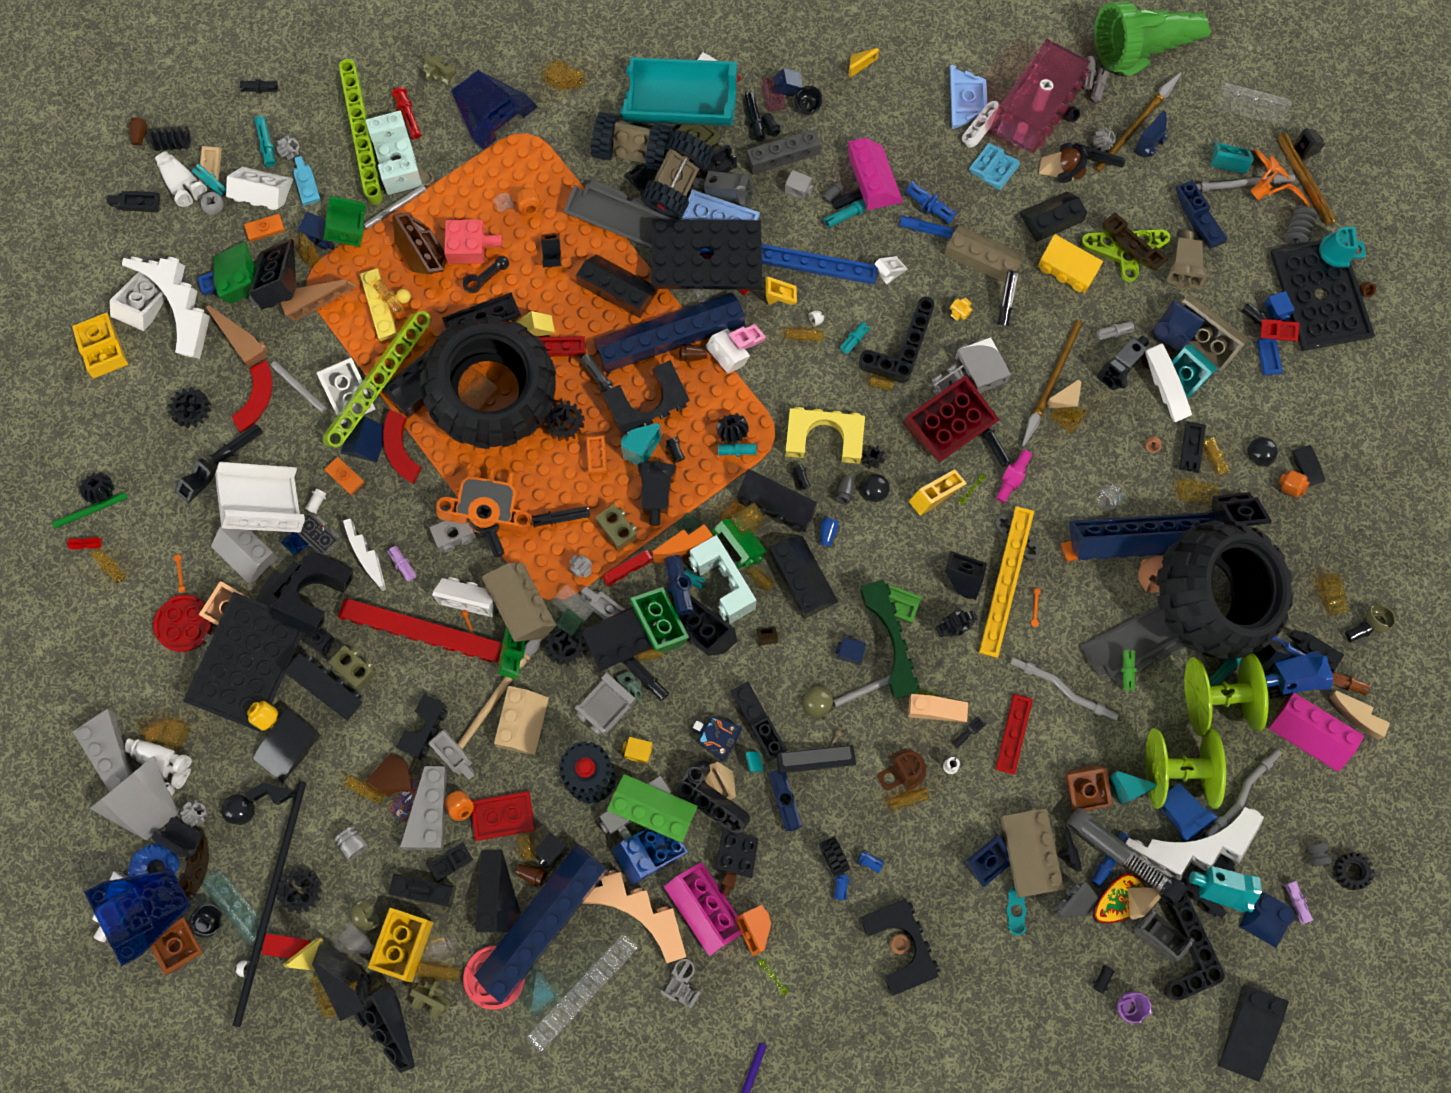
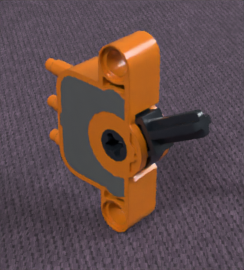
M471 465L467 478L460 484L458 499L450 497L440 498L436 506V515L441 520L462 524L468 523L473 531L480 533L482 537L486 536L494 557H501L505 552L497 535L498 530L524 534L530 528L531 516L526 511L513 509L516 490L513 487L514 474L512 472L508 473L505 482L495 481L494 469H489L487 478L484 479L475 477L476 467ZM446 506L449 508V510L443 511L440 508ZM524 520L526 524L521 525L517 521Z

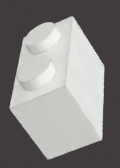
M728 328L712 335L705 346L727 374L743 367L750 357L745 349H740L730 338L729 334L731 332Z

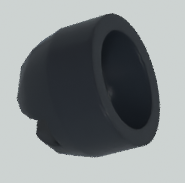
M1069 106L1066 108L1064 116L1070 122H1075L1080 117V110L1074 106Z

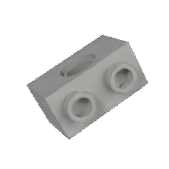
M443 521L429 527L440 552H450L455 549V546L459 544L467 545L473 541V538H476L474 531L469 527L468 523ZM457 531L458 535L456 537H449L451 532Z

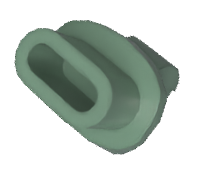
M625 672L616 676L619 684L631 695L633 694L636 699L642 697L640 683L635 680L632 673Z

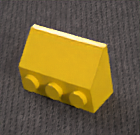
M1055 234L1044 252L1038 267L1043 273L1055 276L1059 282L1068 283L1075 291L1086 293L1103 261Z
M389 908L368 968L404 981L413 982L434 922Z

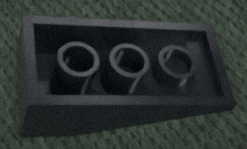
M293 239L261 251L249 294L261 310L268 307L272 308L282 301H289L294 297L296 272Z
M1249 985L1242 986L1219 1067L1260 1082L1282 1026L1289 1001Z

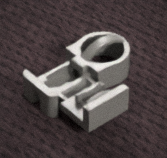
M688 959L679 960L671 973L674 975L665 991L661 990L664 996L672 1001H677L675 999L677 997L679 998L678 1001L691 1009L701 994L698 990H691L689 984H684V982L688 983L694 975V964ZM683 961H687L683 969L681 970L680 974L678 975L677 968L679 964ZM691 964L693 967L691 974L686 978H682Z

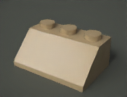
M508 686L494 742L495 746L536 755L549 697L526 689Z

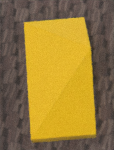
M874 48L851 55L849 77L851 78L876 61L879 49Z

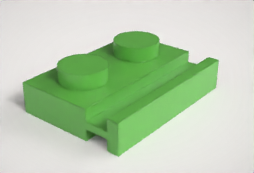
M889 585L891 591L889 599L891 603L894 602L897 611L894 614L895 618L912 624L922 597Z

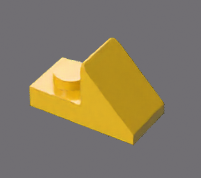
M766 277L768 305L777 301L789 305L796 304L797 286Z

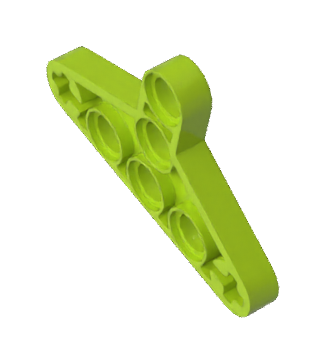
M1163 229L1133 231L1138 237L1145 236L1148 239L1147 244L1152 249L1156 246L1160 250L1169 243L1171 238L1170 233ZM1107 232L1087 233L1083 236L1081 246L1084 250L1120 263L1121 276L1124 281L1133 282L1139 275L1138 261L1133 258L1130 261L1125 260L1123 254H1126V252L1117 245ZM1160 235H1162V238H1166L1163 242L1161 239H1157ZM1098 238H1099V245H1100V247H1097L1098 242H1096V241H1097ZM1104 238H1109V239H1111L1112 244H1111V245H1106V244H1104V243H1103V239H1104ZM1087 239H1090V241L1093 242L1092 245H1089V243L1086 242ZM1131 270L1134 272L1135 276L1128 277L1125 274V271Z

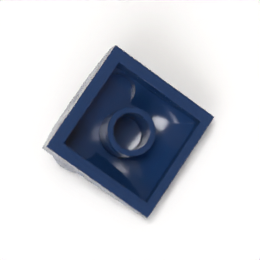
M1164 110L1141 135L1134 150V153L1138 156L1152 157L1158 150L1157 146L1159 144L1163 145L1168 139V130H1166L1167 117Z
M1173 300L1152 332L1166 344L1182 351L1190 343L1205 319Z
M1261 892L1253 911H1246L1239 927L1277 948L1289 924L1294 920L1295 911L1271 895Z

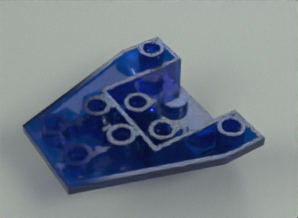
M479 70L451 91L471 138L482 150L497 140L495 131L518 113L525 118L537 108V105L525 93Z
M173 869L104 881L84 891L89 905L121 967L142 956L191 907Z

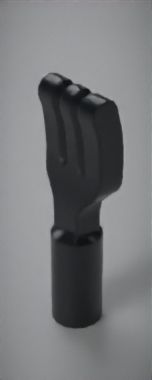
M977 716L967 726V731L963 732L952 742L953 746L958 748L968 739V736L977 734L987 724Z

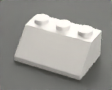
M241 167L227 176L226 197L233 198L237 202L246 201L254 206L263 205L267 206L268 209L277 210L285 204L293 178Z
M448 577V579L442 578L433 591L432 596L439 605L467 610L468 612L492 618L495 616L497 607L487 587H478V584L473 582L460 583V580Z

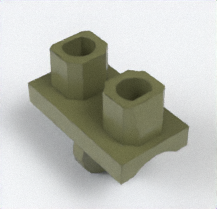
M428 54L425 55L423 70L426 73V80L432 82L435 79L448 86L451 83V77L455 74V67L452 64L444 66L442 58L437 54L433 57Z
M438 980L433 985L428 982L424 986L418 984L410 993L413 996L411 1006L421 1009L424 1003L431 1005L428 1014L434 1018H438L449 1006L451 999L443 996L445 991L439 988L441 982Z

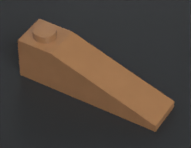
M344 279L296 288L294 297L289 301H282L281 305L285 316L295 321L357 287L354 283Z
M209 305L206 307L249 369L268 357L265 353L268 349L262 341L257 342L253 335Z

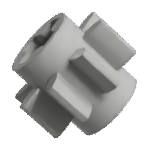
M1107 127L1095 132L1096 135L1093 136V143L1096 148L1106 151L1113 147L1115 134L1112 130L1107 131Z
M287 135L277 141L279 144L277 151L281 157H287L290 160L299 155V144L295 138H289Z
M583 554L580 557L575 555L569 561L571 564L569 570L577 578H580L582 575L587 578L592 573L590 567L593 564Z
M196 800L192 804L190 802L183 806L184 810L180 812L183 822L190 825V827H193L195 824H202L205 821L204 817L208 815L205 806Z

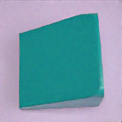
M746 752L745 758L749 773L754 774L764 771L760 753Z

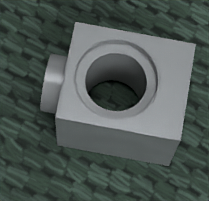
M792 170L785 184V193L805 200L807 195H811L814 187L811 185L812 177Z

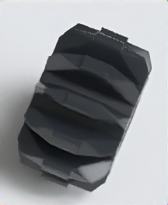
M730 413L729 416H723V419H719L716 425L721 441H726L727 444L730 442L735 444L736 441H742V438L747 437L749 432L746 419L738 413L735 415Z
M93 472L92 476H86V480H82L79 487L83 499L92 505L96 502L101 504L103 500L107 501V497L113 496L112 491L115 490L110 477L102 472L98 474Z

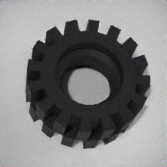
M834 836L819 843L822 854L835 877L850 870L846 856Z
M1356 852L1338 857L1339 859L1335 861L1336 865L1333 866V870H1335L1333 875L1337 877V883H1341V887L1348 888L1347 890H1359L1370 885V880L1374 878L1371 873L1375 872L1374 869L1370 868V866H1373L1372 862H1367L1369 858L1362 857L1363 854H1356ZM1349 864H1355L1359 867L1360 876L1357 879H1351L1347 875L1346 868Z

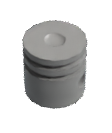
M354 826L344 830L334 839L348 861L356 858L368 848L367 843Z

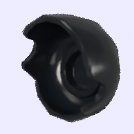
M804 86L794 98L796 109L804 115L814 114L822 105V94L814 86Z
M1258 437L1252 440L1248 446L1249 458L1255 461L1257 466L1268 467L1275 462L1278 450L1276 443L1272 439Z
M871 474L861 481L859 492L864 500L879 502L887 498L890 492V484L884 476Z
M233 794L227 797L221 808V815L225 821L235 825H243L249 822L255 814L254 803L248 801L247 797L241 794Z
M212 904L198 907L193 911L189 920L190 929L193 934L202 938L213 936L221 927L222 912L216 905Z

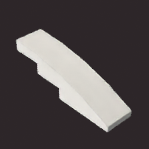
M1161 343L1145 350L1154 383L1159 386L1163 403L1167 404L1172 420L1177 422L1191 416L1192 413L1182 384L1164 345Z
M351 519L343 520L348 539L357 558L379 588L385 591L386 587L377 553L375 550H368L365 537L362 534H356L355 525Z

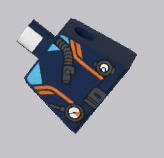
M712 717L708 725L697 720L692 730L701 735L699 744L724 763L737 741L742 727Z

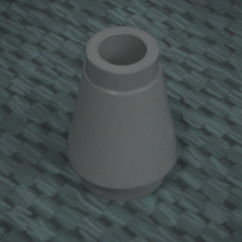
M844 475L834 493L835 500L840 504H849L853 499L854 478L852 476Z

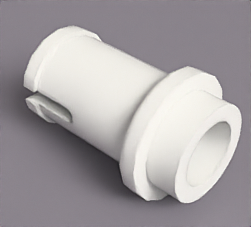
M319 489L312 491L313 495L305 507L306 510L314 514L317 513L323 499H326V493Z
M951 757L943 763V769L948 774H954L959 769L960 761L958 759L955 760V757Z

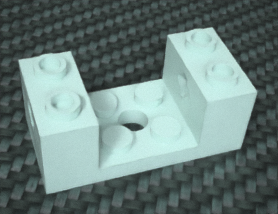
M401 110L366 119L379 162L380 175L387 194L390 195L420 187L422 181ZM394 156H400V157H401V158L398 159V160L392 161V158H393Z
M717 535L690 550L689 565L694 573L698 572L701 576L720 566L719 571L724 578L728 577L730 582L728 585L732 592L720 598L718 613L724 621L727 620L731 624L756 609V598Z

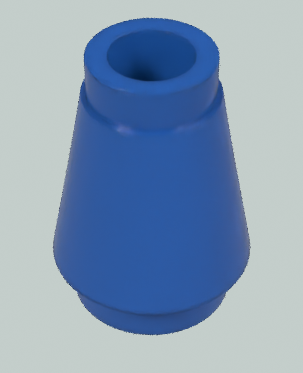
M830 518L823 519L820 528V545L831 547V543L839 528V521Z

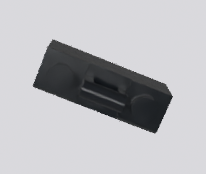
M393 874L388 894L452 908L456 887Z

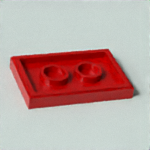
M530 791L472 801L474 805L472 821L475 841L535 831Z

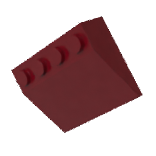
M965 375L906 416L902 423L912 436L940 463L1000 419Z

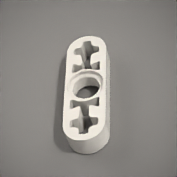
M997 101L989 102L963 134L962 141L967 147L976 146L1001 115L1003 109Z

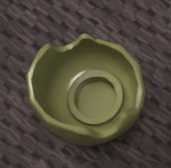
M1378 603L1374 606L1372 605L1367 610L1365 619L1372 627V630L1387 632L1394 628L1396 618L1394 612L1388 607ZM1375 617H1380L1383 620H1377Z
M819 685L808 689L803 698L804 711L809 716L815 718L827 715L833 705L832 693L827 688Z
M363 900L352 906L351 920L359 930L368 932L380 925V919L373 912L375 910L368 901L362 903Z

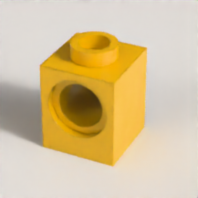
M629 737L628 742L625 741L623 744L622 753H625V759L648 764L653 743Z

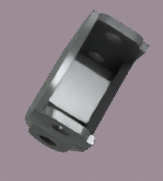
M1152 908L1135 924L1134 933L1160 956L1177 962L1189 950L1194 939L1186 938L1156 913L1158 911L1156 908Z

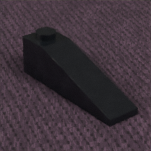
M390 983L384 984L368 992L364 1010L354 1016L362 1028L368 1025L373 1031L374 1035H372L371 1039L375 1043L378 1041L386 1047L384 1054L401 1073L414 1068L415 1064L399 999Z

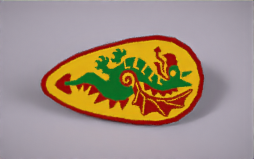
M1124 874L1115 879L1098 899L1094 908L1093 919L1103 924H1112L1129 919L1128 888H1146L1143 881L1134 874Z

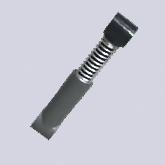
M1076 808L1066 821L1065 825L1071 832L1082 836L1121 866L1126 864V867L1129 866V869L1135 870V873H1139V876L1142 875L1141 877L1151 882V885L1154 884V887L1160 891V897L1167 903L1176 906L1187 892L1188 888L1183 882L1175 877L1167 878L1165 875L1162 876V873L1159 874L1156 868L1153 869V866L1147 865V862H1143L1144 859L1140 860L1141 857L1138 858V855H1134V849L1094 821L1092 816L1085 810Z

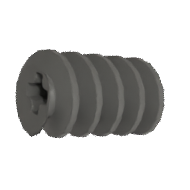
M1304 205L1296 206L1284 237L1285 242L1290 245L1308 243V237L1311 235L1313 225L1316 222L1315 219L1318 216L1317 212Z

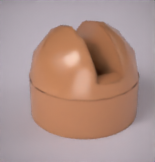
M1157 436L1149 437L1146 441V449L1149 452H1158L1161 449L1160 438Z

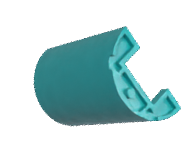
M630 58V65L626 66V75L630 78L629 91H626L623 107H620V118H623L625 122L733 126L737 95V62Z

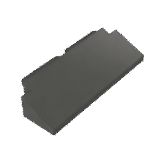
M591 181L590 184H586L584 191L574 185L563 211L570 216L651 249L652 219H671L664 214H660L658 211H654L653 208L643 203L641 199L634 198L632 202L628 201L626 193L597 181Z
M1159 605L1081 645L1098 677L1107 673L1111 680L1114 679L1117 682L1123 680V673L1121 672V668H1123V650L1136 651L1135 668H1137L1138 673L1151 666L1153 658L1165 659L1186 648L1179 639V635L1172 634L1166 625V616L1164 611L1160 610Z

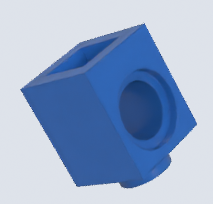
M1286 291L1269 296L1264 302L1271 320H1282L1285 322L1290 319V316L1295 311Z

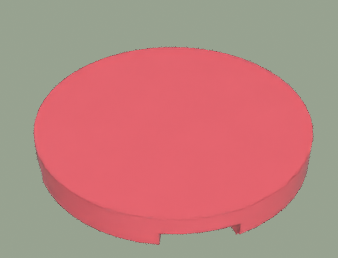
M489 946L477 951L471 957L464 970L463 983L467 995L475 1004L485 1009L495 1010L509 1006L520 996L525 985V978L507 1002L502 1004L485 991L474 975L497 947Z

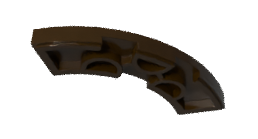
M203 829L199 830L203 837L194 857H187L188 865L184 876L171 891L164 895L172 913H176L190 902L200 889L206 876L209 863V847Z

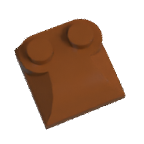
M1091 765L1071 769L1066 772L1065 783L1068 785L1072 812L1076 808L1088 811L1113 806L1108 772L1105 765Z
M185 917L146 939L166 976L172 972L179 971L185 964L203 954Z

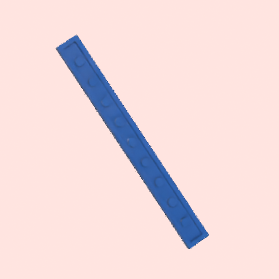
M762 244V264L875 285L878 269L876 265ZM703 248L700 253L714 255L710 248Z

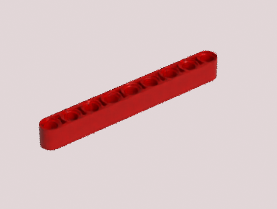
M343 600L338 614V618L341 620L348 619L351 620V623L365 624L375 630H386L389 634L403 635L407 639L414 641L421 640L424 641V644L435 647L436 645L442 646V649L452 652L456 650L463 655L480 657V660L490 663L494 661L499 665L502 647L500 642L354 600Z

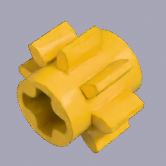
M957 298L950 307L952 311L950 316L957 321L959 318L965 320L973 310L970 308L971 302L966 298L962 300Z

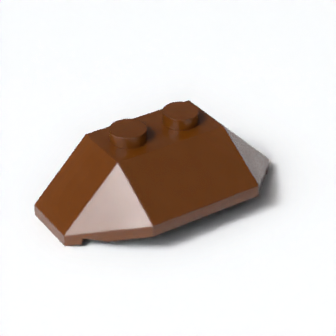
M410 213L393 215L395 244L412 272L427 275L443 272L447 259L444 250L431 229L421 221L413 218V215Z

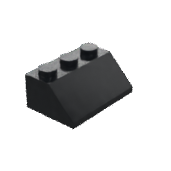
M1067 191L1019 212L1035 242L1084 222L1088 213L1080 198Z
M633 606L581 630L600 672L653 647Z

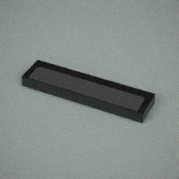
M853 745L776 754L779 774L856 765Z

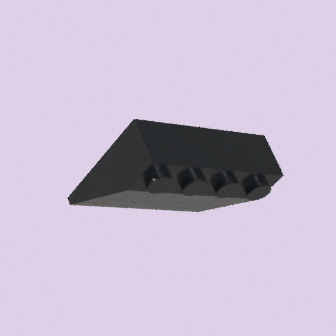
M321 941L312 965L339 1020L342 1021L364 1010L371 980L368 973H363L360 966L326 941Z

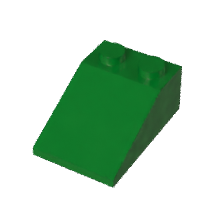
M244 241L213 257L214 284L218 296L229 304L250 295L249 291L256 271L247 242Z

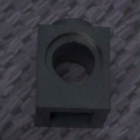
M320 629L315 637L308 635L304 643L309 648L326 656L335 638Z

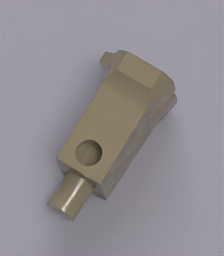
M1189 230L1183 232V238L1179 237L1175 244L1172 265L1166 280L1168 283L1184 290L1202 287L1207 279L1203 266L1202 241L1194 240V232Z

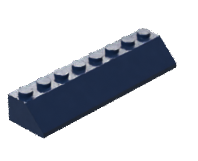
M731 292L595 338L593 341L605 373L680 348V346L685 344L689 345L710 338L712 335L727 328L730 331L745 326V315L739 300Z
M1214 512L1074 520L1069 521L1072 549L1077 558L1081 560L1093 558L1108 559L1109 557L1126 558L1128 556L1144 557L1146 555L1162 556L1167 548L1177 542V538L1188 529L1205 522L1219 521V519L1215 516Z
M576 844L474 975L485 991L501 1004L507 1002L609 870L579 844Z

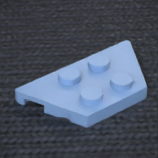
M950 65L952 129L975 120L987 105L986 79L974 76L968 71H965V73L959 71L954 65Z

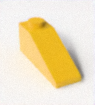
M954 469L920 488L909 500V503L922 516L967 483Z

